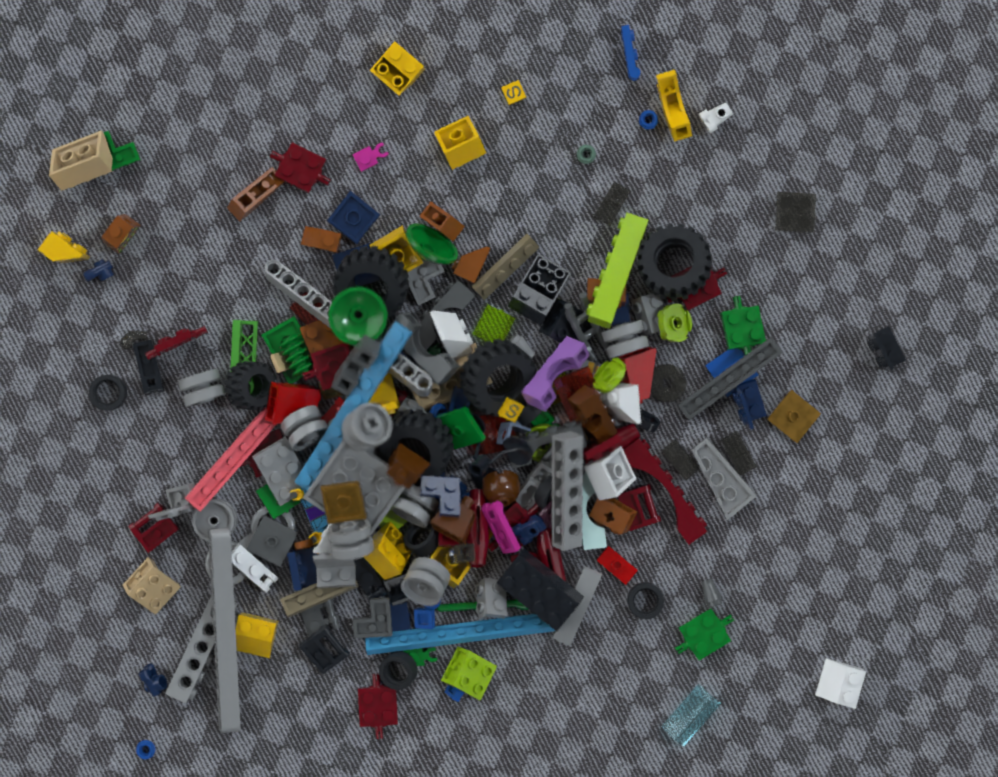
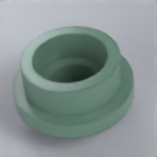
M582 145L577 151V158L583 164L593 162L596 157V151L591 145ZM584 151L590 153L588 158L583 157Z

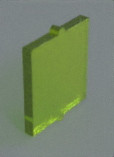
M487 304L473 334L485 340V342L491 341L493 343L495 339L504 341L516 318L504 313L503 309L498 310Z

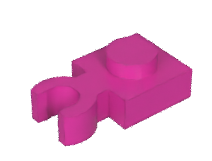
M383 143L377 144L374 150H371L370 146L353 154L361 172L379 164L376 158H385L389 155L388 152L384 154L379 152V149L384 146Z

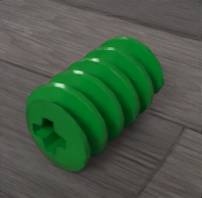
M300 333L280 341L283 343L279 346L280 349H286L282 355L289 356L285 360L286 363H292L289 366V370H296L292 377H297L304 372L313 370L309 369L313 362H306L310 355H303L307 348H300L304 343L303 340L297 341Z

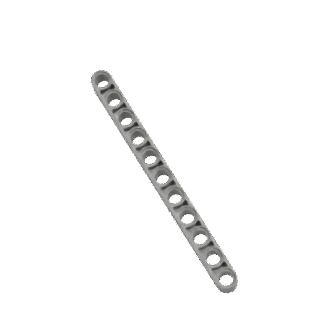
M269 260L265 265L266 279L331 328L328 313L332 301L279 261ZM272 269L278 270V272L274 274L270 273L269 271ZM287 280L293 281L290 285L284 284ZM303 291L308 293L306 296L299 295ZM321 303L323 306L317 308L314 307V304ZM378 337L375 341L382 343L383 340ZM399 354L396 358L398 363L392 365L388 373L421 397L428 396L432 391V378L403 355ZM406 371H410L413 373V375L408 377L405 376L403 373ZM427 383L429 386L427 388H421L419 384Z
M229 528L213 529L208 532L218 724L221 734L238 732L241 729L232 551Z

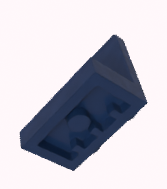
M755 379L740 383L734 388L735 392H732L734 402L740 408V410H737L740 421L743 422L744 426L747 425L750 430L754 429L753 420L767 416Z
M315 547L289 551L287 553L294 591L302 590L317 583V568L313 561V556H318L317 553H313Z

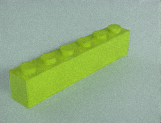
M626 213L625 218L620 219L618 229H620L619 235H614L611 244L614 246L613 251L608 252L605 263H608L606 270L602 269L600 273V287H595L592 296L595 298L594 303L589 304L586 312L589 315L588 322L610 329L645 234L648 219Z

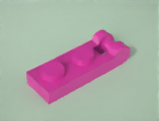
M496 501L483 504L482 512L502 553L517 552L521 547L503 512L502 502Z

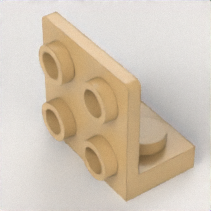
M147 557L127 579L123 587L128 596L152 613L157 614L179 590L180 585L160 571L155 562Z

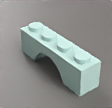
M586 471L583 474L582 546L584 550L607 547L604 527L593 523L587 515V502L595 491Z

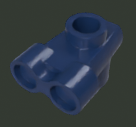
M104 259L94 263L95 268L82 273L86 282L91 281L96 276H98L101 282L114 275L111 270L113 267L110 261L105 262Z
M532 515L529 517L528 522L524 524L518 523L512 527L513 533L519 537L523 545L532 542L533 537L546 529L543 519L538 515Z
M150 663L143 667V670L138 675L141 681L144 682L145 691L151 693L152 697H155L167 688V680L164 675H157L156 668L153 663Z

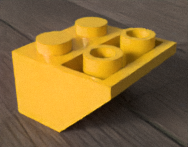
M395 41L370 69L376 77L399 96L425 70L419 61Z
M51 231L38 248L41 253L58 263L82 261L90 258L86 254L87 249L80 244H73L71 242L72 238L60 231L58 233Z
M391 521L372 536L374 550L364 556L384 580L401 575L412 553L404 544V536Z

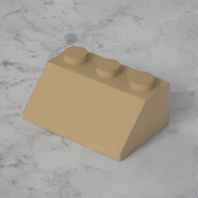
M101 130L52 150L49 176L61 191L111 172L113 158L103 131Z

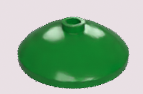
M417 223L411 224L407 228V240L413 250L423 260L446 265L454 263L458 258V251L454 244L439 231Z
M351 287L343 290L333 299L329 308L328 319L333 333L340 340L350 345H356L364 334L374 340L382 334L387 322V310L383 300L374 291L364 287ZM360 311L362 316L357 318L354 313Z

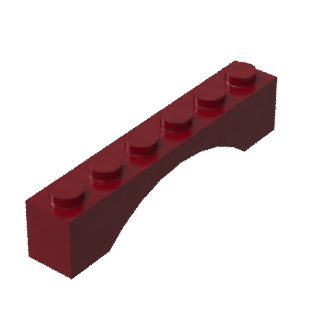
M638 438L623 449L632 468L643 470L654 476L667 489L675 506L676 529L687 544L690 545L708 532L705 528L707 524L701 516L697 518L694 513L696 509L690 501L686 503L682 497L685 495L679 486L675 487L671 482L673 477L668 470L663 471L659 466L662 462L657 455L652 456L648 451L651 447L646 440L643 439L641 441Z

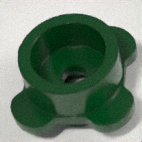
M438 342L437 344L433 343L427 349V352L437 356L442 354L444 349Z

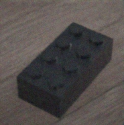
M525 548L497 581L499 586L556 632L584 598L581 593Z

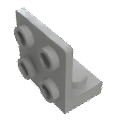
M319 553L318 556H313V561L317 568L318 589L356 586V564L354 559L338 560L333 558V555H329V553Z

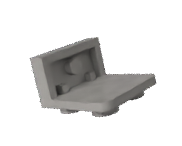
M194 482L167 489L166 494L170 509L148 515L149 519L155 518L156 521L194 511L193 506L184 499L195 487Z

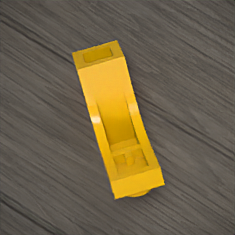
M675 69L656 75L661 105L673 141L692 137L691 125L683 106Z

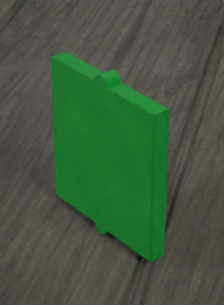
M267 484L256 490V493L273 519L285 512L288 513L291 508L300 503L299 500L293 501L291 499L279 506Z

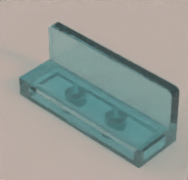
M698 684L662 725V728L676 742L685 746L720 706L721 702Z

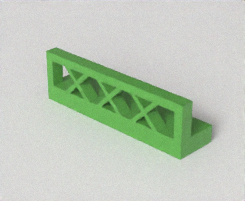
M233 320L231 368L241 362V355L244 357L243 361H250L249 358L252 356V362H256L258 321ZM243 324L253 325V333L248 338L242 333ZM246 342L252 346V353L247 357L242 353V346ZM252 377L251 381L249 380V384L251 385L250 394L253 392L254 389V380Z

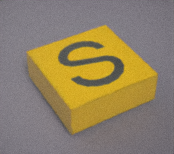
M519 80L501 87L508 105L526 99Z
M507 397L497 414L515 423L525 406Z

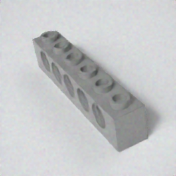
M572 431L552 435V546L563 551L582 546L583 435Z
M212 595L165 693L185 704L189 700L193 701L198 691L195 687L198 682H202L206 674L203 670L206 665H210L214 657L211 654L214 649V634H210L207 631V625H213ZM234 596V609L236 610L238 603H236L237 597ZM199 642H205L208 645L207 651L200 650ZM191 659L199 661V668L191 666ZM184 676L191 679V685L187 686L183 683L182 679Z

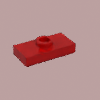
M609 545L596 559L625 585L638 571Z

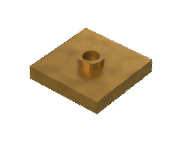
M790 389L767 420L795 443H798L821 413Z
M359 480L321 485L320 489L328 524L366 519L367 515Z

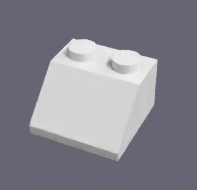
M430 312L446 351L454 360L473 352L470 346L473 344L469 333L465 334L464 332L467 328L463 319L459 320L456 313Z
M620 382L610 392L600 393L601 402L608 408L607 412L616 420L641 424L638 385Z
M622 446L612 452L609 450L603 453V457L596 461L590 460L584 466L599 500L618 497L636 480Z
M826 658L815 695L856 709L866 671L862 668Z

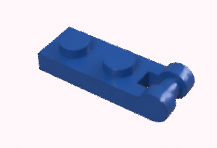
M629 25L621 26V35L628 77L631 81H636L639 79L641 71L635 64V60H638L637 49H633L632 41H635L634 30H630Z

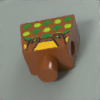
M127 214L118 215L101 238L107 246L120 254L141 225Z

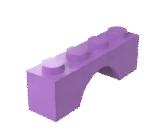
M568 336L565 337L522 391L527 404L543 411L548 409L556 399L552 389L555 378L564 371L579 369L590 356L585 343Z

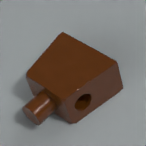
M399 443L389 457L386 473L394 479L396 485L411 488L423 475L430 463Z
M468 496L463 497L460 502L459 517L439 516L438 512L431 520L432 529L464 546L475 520V513L470 509L474 500Z

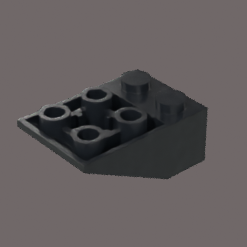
M537 254L507 307L541 326L571 272Z

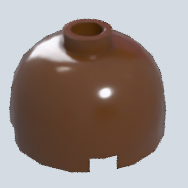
M503 470V473L497 474V471L486 475L482 480V490L489 503L500 501L503 507L513 503L520 494L521 485L519 477L512 471Z

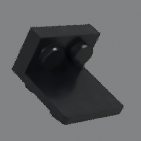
M557 298L539 332L559 343L566 336L578 340L570 322L566 318L564 306L567 302ZM572 305L576 317L584 313ZM588 319L580 324L583 333L592 328Z
M889 326L867 336L869 340L867 341L868 347L872 352L875 351L878 357L876 362L880 369L883 368L884 371L893 370L895 365L906 360Z

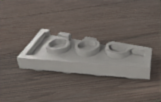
M707 437L692 449L727 520L757 496Z

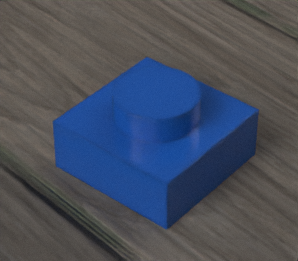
M415 608V628H435L434 609Z
M450 685L445 690V693L457 702L465 693Z

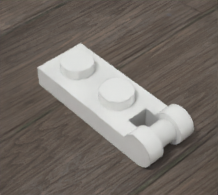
M238 544L233 549L232 564L263 592L267 593L270 590V585L279 578L241 544ZM263 574L267 577L264 582L260 580Z

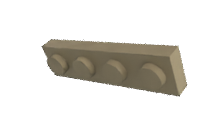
M526 234L471 287L485 300L540 247Z
M356 581V586L318 589L317 583L281 598L280 601L289 618L359 586Z

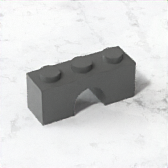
M364 334L335 373L332 388L349 396L358 384L363 370H368L378 357L381 343Z

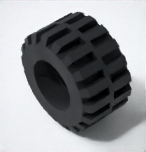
M243 361L237 363L236 366L230 369L231 372H228L226 375L228 380H225V384H227L225 393H228V400H232L231 404L239 409L262 410L263 407L267 408L271 382H275L277 379L276 375H273V369L262 362ZM252 377L254 380V389L253 392L250 394L248 390V383Z

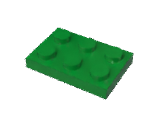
M295 316L261 335L272 354L285 351L286 349L279 348L283 343L280 341L300 333L297 341L303 340L304 342L299 329L301 326ZM305 342L300 348H307ZM308 349L303 353V355H310ZM311 356L306 360V362H312ZM296 370L282 372L290 384L305 376L302 374L292 377Z

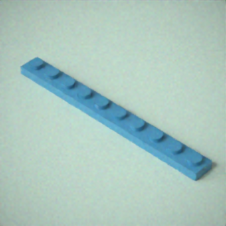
M394 322L380 345L378 357L368 370H364L358 384L343 403L294 481L306 491H308L342 442V422L345 417L362 404L369 403L413 332L399 322Z
M535 614L506 617L505 619L497 618L435 626L433 629L419 628L395 631L392 636L365 638L367 655L552 632L555 630Z

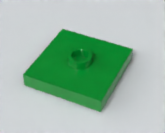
M466 406L437 416L442 420V424H446L449 428L448 434H452V443L455 450L482 442L486 438Z

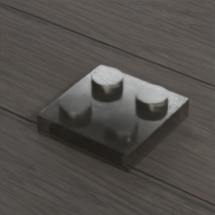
M777 192L775 231L813 233L816 194Z

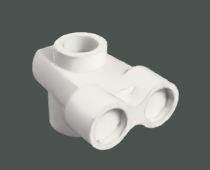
M727 103L721 104L709 111L705 109L699 113L709 133L717 130L718 125L733 115ZM724 110L725 115L719 116L718 111Z

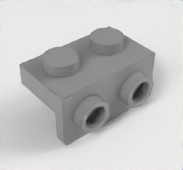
M652 293L631 300L636 320H642L644 330L640 332L641 336L659 332L657 314L659 310L664 308L660 295Z
M483 578L475 587V594L477 595L476 612L478 613L479 620H484L486 617L505 619L508 616L506 591L497 584L499 579Z

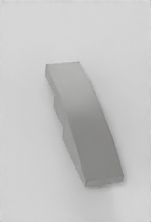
M552 445L520 487V494L516 501L527 511L536 503L534 495L539 484L552 476Z
M584 566L574 587L584 598L559 630L554 632L553 639L569 646L571 645L602 573Z

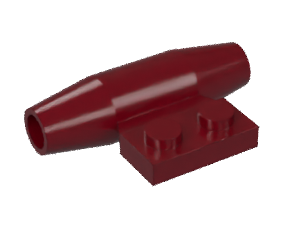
M632 423L616 429L617 433L600 445L594 442L587 444V447L583 448L585 464L590 460L596 461L604 456L603 453L609 450L612 452L621 446L622 449H625L641 437L636 426Z
M472 489L469 492V497L474 500V503L470 509L475 513V520L465 543L469 566L481 568L485 566L489 545V524L482 512V506L487 503L482 489ZM438 532V547L461 546L460 543Z
M548 527L537 535V553H530L566 581L561 551L552 546V528ZM520 553L511 554V562H513Z

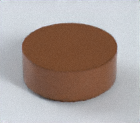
M312 538L294 542L296 550L313 546Z

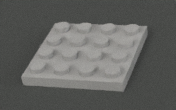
M343 439L305 493L303 499L325 512L320 489L321 485L359 480L367 515L366 520H369L371 528L369 536H371L405 489V486L396 485L394 479L387 475L388 464L369 451L355 450Z

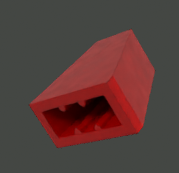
M644 347L615 357L622 360L626 365L625 374L620 382L638 385L640 404L643 403V400L650 398L656 348Z
M271 382L265 420L272 424H279L290 414L301 408L311 405L318 407V402L321 399V390L312 385Z

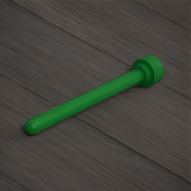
M517 599L507 600V608L517 607L521 611L529 610ZM477 602L440 604L437 610L439 612L476 610Z

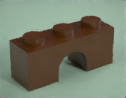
M584 385L568 401L576 414L584 419L590 417L589 421L582 427L589 440L600 445L617 433L614 426L615 421L608 415L606 405L601 402L600 393L595 388L591 389Z

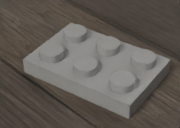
M283 437L252 456L279 506L297 496L296 492L290 493L292 489L302 488L294 481L303 467L291 448L288 439Z

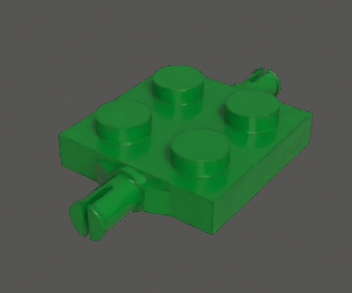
M739 295L732 297L735 308L723 311L720 315L727 349L744 350L746 355L752 351V347L766 341L759 306H742L741 296Z
M710 608L680 626L679 630L685 642L675 647L676 650H679L677 651L680 655L689 649L699 661L731 642L726 633L725 626L735 621L733 618L730 619L732 615L730 614L721 620Z

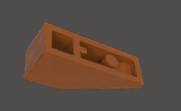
M273 167L230 201L227 209L239 222L252 213L284 183V181L275 177L276 170Z

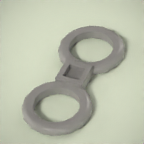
M265 506L258 509L253 515L250 523L251 533L238 543L231 541V549H234L238 544L247 549L258 528L260 519L263 515L269 513ZM290 512L281 514L286 519L288 527L296 531L295 520ZM208 551L205 559V567L209 577L211 578L210 557ZM241 571L237 576L233 577V585L242 582L246 577Z

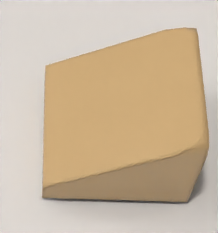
M284 351L270 356L277 373L289 370V366L292 365L291 363H286L285 360L288 356L282 355Z

